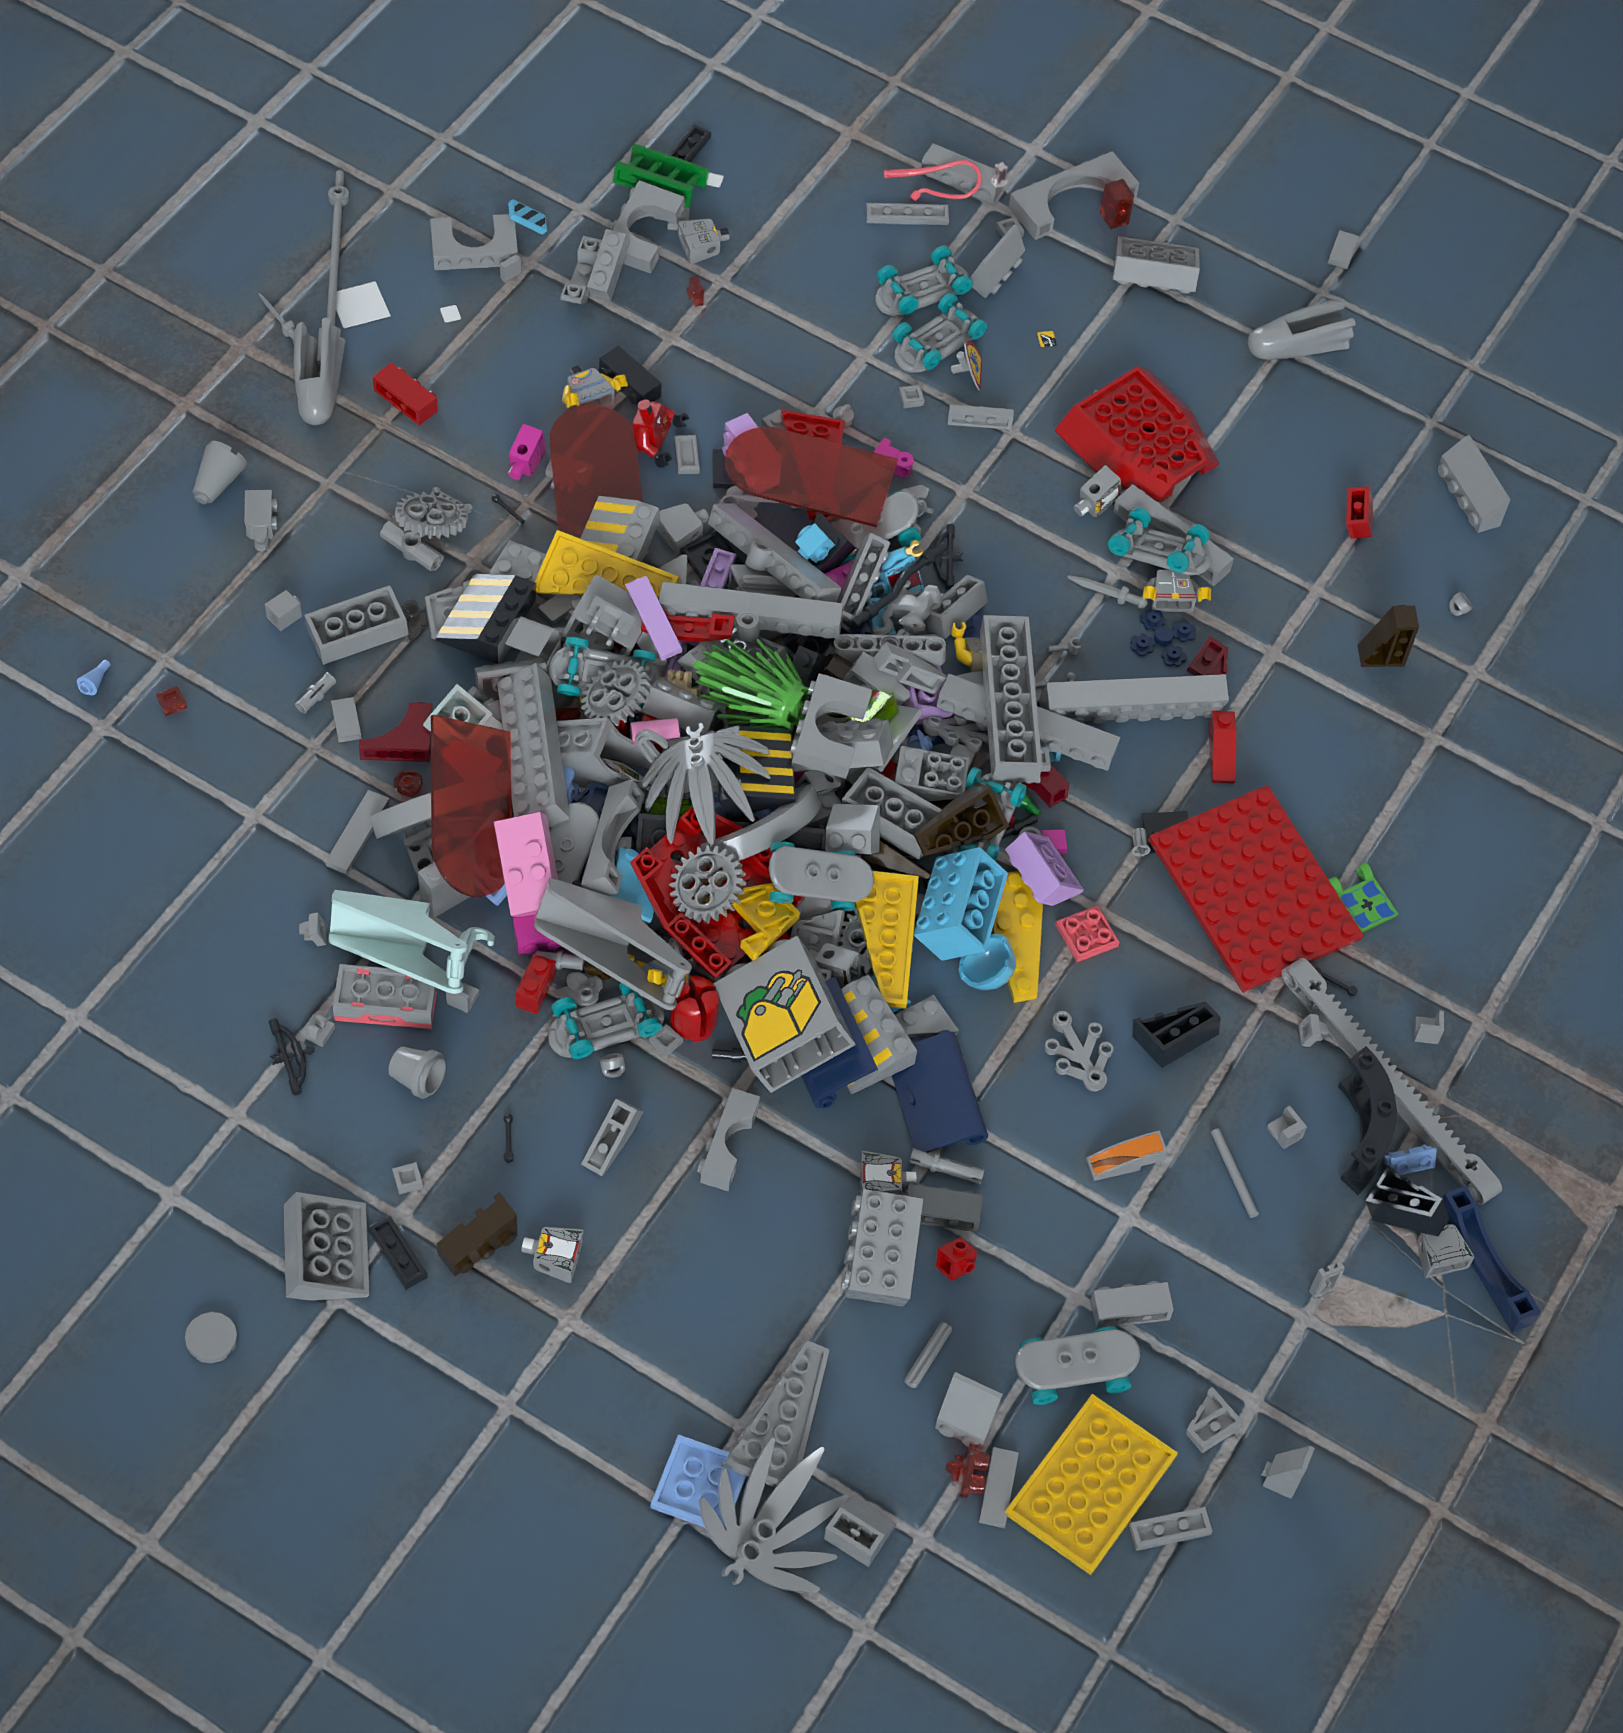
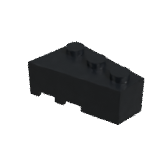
M818 513L814 523L832 540L835 546L829 550L828 555L824 559L819 560L817 563L810 558L807 561L825 574L838 568L856 547L822 514Z
M1205 1001L1177 1008L1176 1012L1164 1015L1161 1012L1155 1014V1017L1144 1020L1141 1018L1133 1019L1132 1037L1163 1068L1219 1035L1221 1017Z
M1390 1166L1386 1168L1366 1199L1372 1220L1438 1237L1449 1220L1442 1198L1421 1185L1418 1187L1413 1184L1405 1175L1402 1177L1395 1173L1394 1169Z

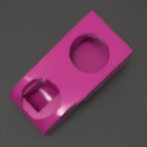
M884 437L873 452L872 462L898 477H908L913 468V456L908 452H900L892 447V441Z

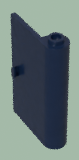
M835 977L827 980L826 983L856 1045L801 1076L814 1106L822 1109H827L834 1104L837 1099L835 1091L878 1070Z
M942 1030L935 1036L913 1043L917 1050L915 1064L893 1074L892 1078L914 1148L930 1153L963 1140L967 1145H976L984 1142L989 1135L956 1034L949 1030Z

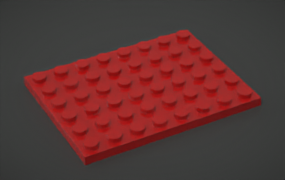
M1268 785L1152 834L1148 839L1242 993L1282 976L1281 971L1300 958H1304L1311 963L1361 940L1364 936Z

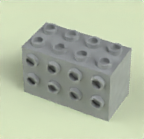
M863 1189L861 1194L856 1196L851 1209V1215L855 1216V1220L852 1221L848 1231V1240H852L848 1250H846L844 1265H848V1271H845V1275L843 1274L841 1280V1290H845L844 1297L903 1307L910 1300L923 1206L922 1198Z

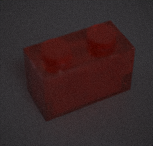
M1124 179L1111 181L1104 186L1099 213L1110 229L1129 224L1134 194Z

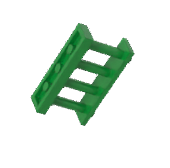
M634 143L632 145L630 163L618 161L615 164L613 182L631 189L636 187L638 181L648 183L683 196L685 198V207L689 208L692 205L694 186L707 187L709 169ZM638 166H641V167L646 168V169H649V170L647 171V170L638 168ZM658 172V173L667 175V177L662 176V175H659V174H656V173ZM676 179L686 182V184L676 181Z

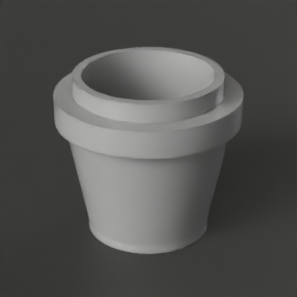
M402 1046L396 1050L389 1064L390 1077L410 1089L414 1096L422 1099L433 1095L438 1090L446 1072L444 1056L435 1050L424 1051Z

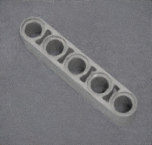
M841 634L839 639L835 638L834 654H839L852 664L863 651L874 657L885 642L916 655L932 666H940L946 660V643L943 638L938 636Z

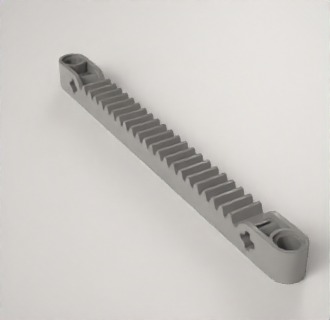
M1300 958L1281 971V975L1285 984L1311 1014L1319 1016V1022L1328 1025L1329 1035L1350 1059L1365 1046L1377 1057L1393 1086L1397 1113L1426 1146L1436 1147V1158L1461 1187L1467 1186L1476 1203L1483 1205L1501 1193L1502 1185L1499 1179L1477 1155L1464 1152L1466 1145H1458L1460 1138L1451 1137L1454 1132L1453 1130L1445 1131L1446 1122L1438 1123L1441 1118L1440 1115L1432 1116L1434 1109H1426L1428 1102L1419 1101L1422 1095L1413 1094L1415 1087H1407L1409 1080H1401L1403 1073L1394 1072L1397 1066L1388 1065L1390 1058H1382L1384 1051H1376L1378 1044H1370L1371 1036L1363 1037L1365 1030H1357L1359 1023H1351L1353 1016H1345L1347 1009H1339L1340 1001L1333 1002L1335 995H1327L1325 993L1327 983L1316 969L1304 958Z

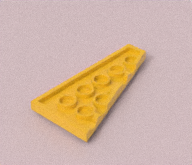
M557 530L534 582H536L537 594L584 595L595 574L627 591L625 584L647 576L657 599H659L662 582L679 583L680 577Z
M872 871L874 884L870 894L864 899L855 902L877 989L889 1007L906 1009L919 876Z
M1020 871L1008 873L992 928V934L1004 935L1007 938L1015 955L1016 968L1007 982L1013 1003L1037 999L1043 904L1038 903L1032 895L1034 892L1030 886L1022 881Z

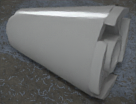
M214 440L206 445L192 491L195 495V500L199 503H212L245 469L247 465L246 459L239 452L237 455L230 452L232 447Z

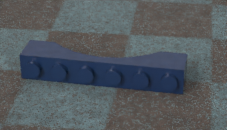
M1465 1185L1445 1193L1442 1199L1449 1216L1447 1223L1456 1226L1473 1253L1474 1259L1471 1264L1510 1331L1513 1333L1533 1325L1541 1311L1530 1292L1510 1274L1498 1257L1485 1230L1478 1204Z

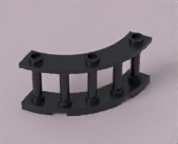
M1367 1046L1349 1059V1063L1355 1070L1338 1085V1088L1352 1104L1355 1112L1358 1113L1360 1120V1144L1351 1153L1355 1160L1340 1178L1357 1195L1368 1186L1380 1166L1395 1130L1397 1114L1396 1098L1389 1076L1380 1061Z

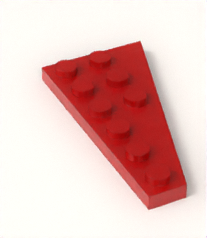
M781 409L780 417L808 502L830 506L845 420Z

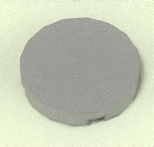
M216 1312L204 1313L193 1319L187 1327L185 1334L189 1353L196 1357L197 1360L205 1363H215L227 1358V1355L235 1349L238 1339L235 1324L231 1319L222 1313Z

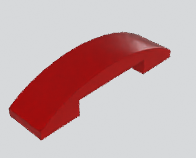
M663 610L677 640L708 642L732 638L735 621L734 615L712 614L711 618L672 616ZM642 622L641 631L648 633Z

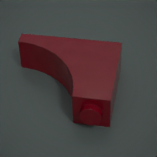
M409 703L404 719L393 730L376 738L360 739V760L430 762L432 733L423 724L433 712L432 703Z

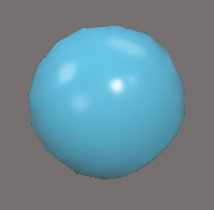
M991 934L986 952L961 957L958 970L961 979L975 989H998L1008 982L1015 971L1016 960L1013 949L1004 935Z

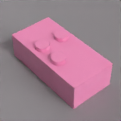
M541 812L494 822L510 914L516 918L535 915L549 878L558 880L547 815Z

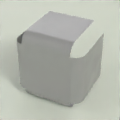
M516 618L511 622L498 645V663L502 664L512 646L521 650L515 661L542 657L546 663L547 674L550 676L549 664L551 658L561 649L560 633L554 628L527 618Z

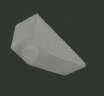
M615 1099L581 1165L604 1176L632 1135L644 1111L622 1099Z
M1307 1446L1276 1454L1272 1463L1267 1461L1262 1472V1476L1266 1477L1263 1487L1292 1499L1315 1448Z

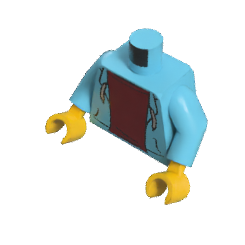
M919 541L911 542L909 548L905 546L888 554L886 561L881 564L879 569L881 571L878 578L879 582L873 584L871 588L872 595L875 598L881 595L884 597L891 592L902 571L915 563V557L923 553V549L913 550L914 546L919 545ZM917 571L908 578L911 584L907 587V590L913 593L919 589L922 594L925 588L920 573Z

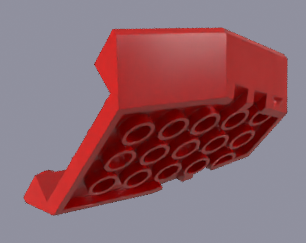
M1136 366L1074 405L1055 428V432L1096 473L1106 465L1121 478V487L1127 490L1131 485H1134L1159 503L1171 497L1175 485L1196 471L1204 475L1219 465L1192 411L1150 370ZM1115 400H1122L1125 404H1117ZM1143 428H1150L1153 432H1145ZM1172 456H1179L1182 460L1176 461L1172 458Z
M692 807L680 818L675 829L672 844L669 843L667 835H665L650 850L645 848L630 864L663 928L716 979L726 974L730 968L747 955L741 948V940L757 932L751 926L748 929H742L738 925V921L744 918L736 909L732 911L728 908L726 910L727 917L719 914V921H715L711 917L709 923H706L703 918L699 923L694 920V917L690 920L678 910L679 907L673 904L675 899L670 893L675 891V889L671 888L669 884L676 882V880L671 877V874H678L679 871L675 868V865L682 866L683 862H674L670 855L678 853L688 860L690 858L689 851L696 855L697 847L701 848V844L708 842ZM715 813V839L743 829L738 824ZM770 847L739 861L743 865L741 869L746 873L741 879L747 882L746 885L740 886L742 890L746 887L772 883L769 874V863L773 853L770 852ZM707 866L705 872L709 871L711 868ZM727 879L722 881L720 887H723L727 883ZM695 881L689 885V889L695 885ZM794 895L792 905L797 908L806 897Z

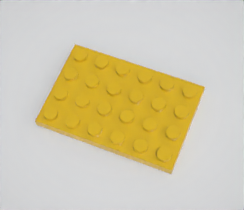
M1092 1394L1005 1510V1513L1008 1514L1007 1517L1089 1575H1092L1173 1463L1178 1452Z

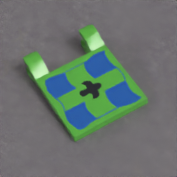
M1368 863L1360 864L1359 869L1356 870L1357 876L1363 882L1344 891L1337 877L1329 879V882L1362 933L1399 915L1374 878Z

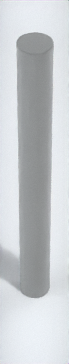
M1214 1129L1211 1131V1135L1250 1218L1256 1217L1259 1213L1220 1129Z

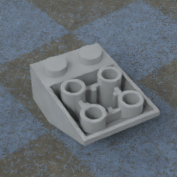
M901 746L894 782L928 802L955 799L965 791L969 758Z

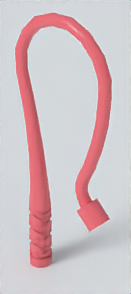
M958 160L928 168L884 170V178L916 176L959 164L969 165L976 171L977 184L971 192L962 195H952L921 188L918 191L915 190L910 195V198L915 202L923 192L942 198L965 199L972 196L979 189L982 182L979 168L973 162L967 160Z

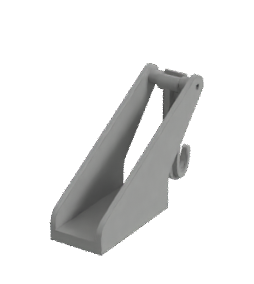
M609 718L557 721L563 767L573 768L575 776L572 782L577 783L579 787L583 788L587 787L592 781L606 786H613L630 780L626 776L610 769L600 756L649 769L662 754L657 751L650 740L657 742L665 749L669 744L663 736L647 729L637 733L635 737L637 746L633 747L632 740L619 733ZM674 772L666 782L668 786L667 793L660 792L652 804L653 807L666 810V807L663 806H667L669 788ZM636 783L645 794L642 804L646 805L651 787L647 786L644 789L642 784Z
M549 878L534 917V927L541 934L666 1010H674L676 1008L677 1001L675 998L679 997L686 981L685 974H689L692 969L691 964L682 957L683 947L674 938H671L667 944L642 921L641 905ZM628 943L633 944L667 965V981L664 988L658 984L648 982V975L628 957Z

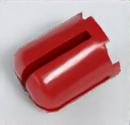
M700 976L689 977V984L685 981L679 997L675 998L677 1005L674 1010H670V1025L683 1038L691 1039L692 1042H699L711 1037L712 1032L717 1026L720 997L715 985L710 980Z

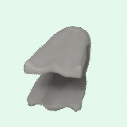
M1333 299L1301 308L1254 329L1248 336L1247 344L1253 356L1266 360L1287 359L1349 349V340L1354 337L1353 327L1356 322L1354 318L1341 321V313L1346 302L1344 299Z
M330 318L322 319L320 377H317V340L308 334L307 327L303 322L297 324L294 332L293 369L298 411L303 421L310 425H321L330 419L338 394L346 340L338 336L339 328L331 325Z

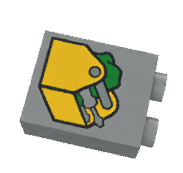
M798 936L790 940L775 942L764 955L748 964L743 963L733 966L727 971L724 978L713 983L752 1071L770 1093L856 1045L815 958Z

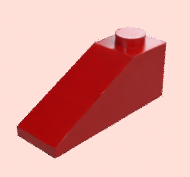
M1212 711L1208 724L1212 783H1235V711Z

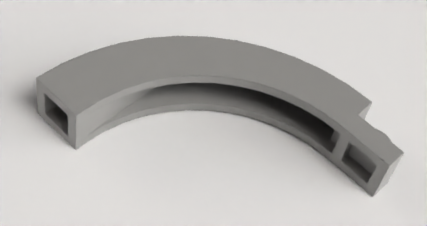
M507 771L494 775L490 774L419 796L370 816L376 839L397 834L420 823L467 807L510 796L509 777Z
M811 783L796 788V802L782 805L763 819L734 833L715 839V847L719 846L722 851L727 849L730 855H735L738 858L737 861H740L771 847V843L781 842L809 823L820 809L821 803L814 784ZM708 842L701 844V849L704 852L706 846L709 845Z

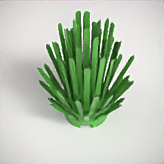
M726 639L727 644L733 647L729 649L731 654L712 644V648L724 654V656L715 651L710 653L702 650L703 654L707 655L705 656L707 664L700 660L693 664V667L698 669L696 673L702 675L696 683L738 699L713 691L709 692L712 696L703 694L700 697L729 705L730 709L767 716L717 715L718 718L742 719L729 721L727 724H766L755 727L791 729V731H794V726L798 727L800 719L805 720L806 714H802L805 701H809V697L811 698L812 695L808 694L809 688L804 686L787 653L785 658L788 667L776 651L773 652L767 646L765 647L759 639H757V644L775 665H772L764 656L756 652L757 657L763 662L761 663L728 639Z

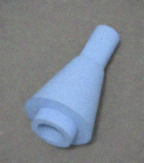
M103 660L97 668L77 679L78 688L83 694L95 695L97 693L104 673L111 666L110 662Z

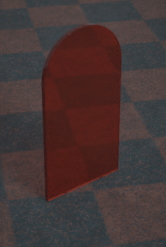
M583 405L563 413L553 424L549 438L557 524L559 531L581 538L598 496L643 502L636 441L630 424L620 414L609 408L597 405Z
M759 427L747 430L738 435L725 451L726 472L730 480L742 491L763 499L877 527L898 463V458L774 427Z
M431 715V845L434 862L443 879L459 893L472 898L488 896L498 891L505 884L494 822L512 818L511 732L453 718Z

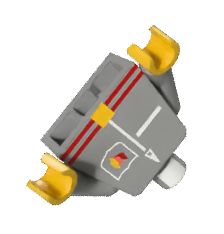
M1164 568V570H1158L1156 577L1148 581L1143 589L1142 599H1152V611L1193 612L1196 598L1198 602H1201L1203 599L1211 600V588L1200 587L1194 579L1190 578V575L1176 573Z

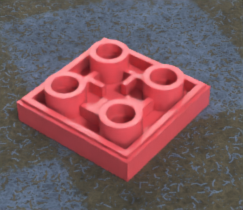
M1098 905L1056 921L1055 925L1076 962L1119 947L1120 942Z

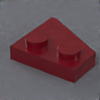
M1209 636L1186 671L1194 676L1226 674L1228 668L1226 662L1228 647Z

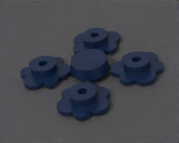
M1147 610L1145 614L1140 616V622L1144 624L1146 629L1152 628L1155 631L1154 639L1147 637L1146 634L1134 635L1130 640L1132 643L1131 649L1136 651L1138 655L1145 656L1147 652H1153V646L1156 641L1160 645H1167L1165 651L1161 652L1164 663L1168 666L1173 664L1180 666L1187 659V655L1182 652L1183 649L1180 646L1174 647L1169 644L1172 643L1173 637L1179 638L1181 642H1186L1187 639L1194 640L1196 638V627L1190 625L1187 620L1174 623L1173 630L1168 627H1162L1166 622L1165 618H1162L1163 613L1159 610Z

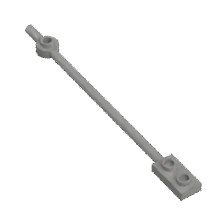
M342 170L336 172L335 186L328 191L329 202L334 206L327 318L331 319L332 326H335L342 206L349 202V191L344 187V172ZM319 328V337H318V352H317V365H318V366H321V335H322V328ZM339 328V330H338V336H340V337H341V328Z

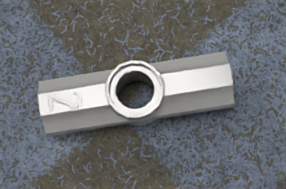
M388 521L384 524L380 536L402 551L405 559L415 560L429 571H436L444 560L443 555L423 542L418 533L412 535L411 531H404V528L399 527L394 521Z

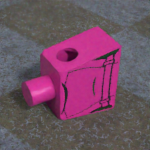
M523 423L509 452L511 469L508 475L512 479L520 480L522 474L532 476L545 456L546 446L542 430Z

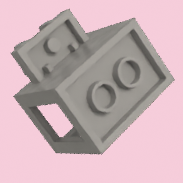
M595 574L561 636L564 638H582L589 641V649L610 652L574 632L579 622H582L589 626L586 631L588 635L595 629L609 637L606 645L610 646L614 640L623 645L619 654L629 656L642 633V620L627 591Z

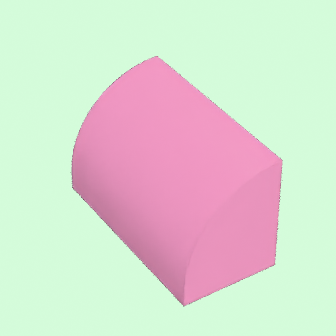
M677 718L630 723L633 747L637 746L635 743L637 733L647 729L657 732L668 743L669 740L680 738ZM650 740L653 745L658 744L657 742Z

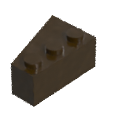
M1392 606L1357 645L1361 667H1405L1419 629L1415 606Z
M500 1192L493 1197L496 1201L483 1211L480 1207L474 1212L477 1215L476 1218L465 1226L461 1223L437 1243L439 1257L454 1276L468 1272L475 1263L481 1259L486 1260L495 1253V1250L502 1246L510 1245L518 1236L517 1214Z

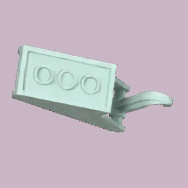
M335 890L332 894L329 942L448 993L457 994L463 992L464 985L460 980L464 977V966L475 940H487L488 945L493 946L495 936L483 928L471 927L464 931L460 938L456 937L429 918L430 903ZM427 942L451 952L447 958L446 971L423 955Z

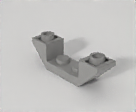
M587 236L582 237L578 248V262L571 281H566L561 300L578 304L587 303L590 295L587 285L602 240Z

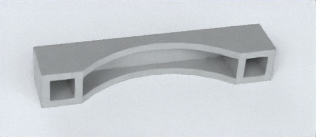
M1131 485L1116 499L1113 513L1124 521H1128L1129 514L1134 508L1141 507L1147 510L1151 516V522L1147 527L1186 539L1187 532L1191 526L1164 508L1161 503L1153 500L1143 490ZM1209 539L1202 546L1208 550L1211 556V564L1209 569L1199 574V576L1212 586H1215L1231 571L1234 558Z
M633 779L610 786L581 883L585 889L608 896L618 893L622 875L615 866V850L625 828L641 811L645 796Z

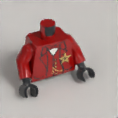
M642 400L638 403V412L632 423L638 452H645L651 458L654 457L658 467H665L669 465L668 461L672 460V456L668 452L659 454V450L669 431L671 420H673V425L676 428H682L687 426L683 421L689 420V416L685 413L675 415V411L659 402L653 401L650 403L648 400Z

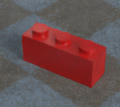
M392 362L373 376L374 391L419 426L438 412L436 395L432 391L425 389L418 380L412 379L401 367L398 368Z

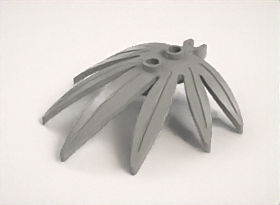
M699 723V729L695 732H692L690 726L686 728L688 740L671 746L654 761L643 779L642 786L645 789L658 774L650 789L645 805L647 812H649L658 794L675 771L669 788L666 806L667 839L672 844L688 773L690 796L696 817L710 847L714 848L715 804L711 781L712 769L734 803L750 821H755L742 787L730 768L717 754L770 779L768 771L760 763L739 749L770 754L767 747L759 742L738 734H706L702 723Z
M772 1437L758 1456L748 1478L741 1504L739 1526L736 1522L734 1499L726 1468L721 1470L718 1486V1501L722 1522L704 1497L699 1499L702 1521L707 1533L716 1546L734 1560L731 1565L724 1567L721 1572L723 1577L727 1576L730 1570L735 1573L733 1585L739 1584L744 1576L743 1570L746 1569L757 1579L780 1589L795 1592H818L820 1588L813 1583L794 1574L774 1569V1567L787 1569L811 1567L838 1558L837 1555L803 1551L773 1554V1550L798 1539L814 1529L849 1499V1496L843 1495L822 1503L797 1516L776 1532V1528L794 1506L810 1480L824 1452V1447H820L798 1463L778 1483L754 1519L753 1517L763 1492L775 1444V1437Z

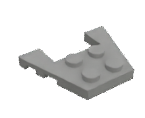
M470 580L464 582L463 586L455 589L450 587L425 597L424 603L432 639H435Z

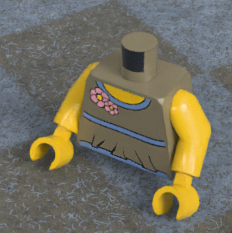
M954 622L951 628V635L956 638L954 644L958 661L968 666L971 672L983 671L981 638H963L966 624L962 622L961 628L957 629Z

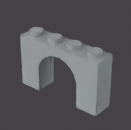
M638 181L636 187H633L630 191L627 204H623L619 219L615 220L612 225L613 231L626 234L630 242L623 264L650 274L652 273L660 258L659 246L636 238L629 231L630 227L635 221L643 217H656L677 225L685 210V198L683 196Z
M509 214L493 215L494 237L489 243L481 247H466L458 243L453 237L451 217L430 218L434 270L500 267V263L513 255H518L515 221L510 219Z
M819 673L816 682L811 681L808 694L812 695L811 700L805 701L802 714H806L805 720H799L796 733L800 734L799 740H793L790 750L791 753H794L792 762L846 779L855 748L825 738L819 732L815 720L819 716L830 712L863 720L872 689Z

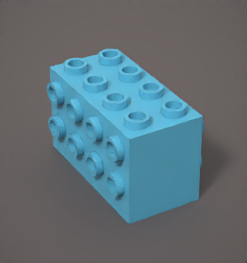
M981 847L936 857L913 935L942 961L986 952L1008 873Z

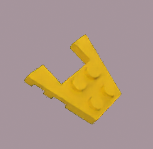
M773 883L743 888L745 894H738L737 896L741 903L734 902L732 904L736 911L757 932L741 940L742 950L753 961L799 920L800 912L792 903H773L769 901L771 892H779L776 887H773ZM707 897L704 904H707L711 897Z

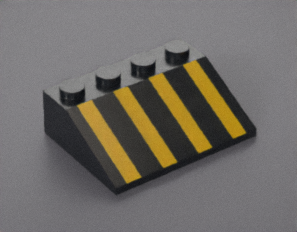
M474 574L435 637V641L498 664V645L511 622L516 618L526 617L536 600V582L517 575Z
M738 725L717 731V733H733L748 737L769 749L770 754L744 749L739 750L760 763L768 771L770 779L717 754L738 780L749 802L752 813L796 802L794 763L792 762L793 753L790 752L793 743L791 729ZM718 781L719 803L728 819L745 815Z

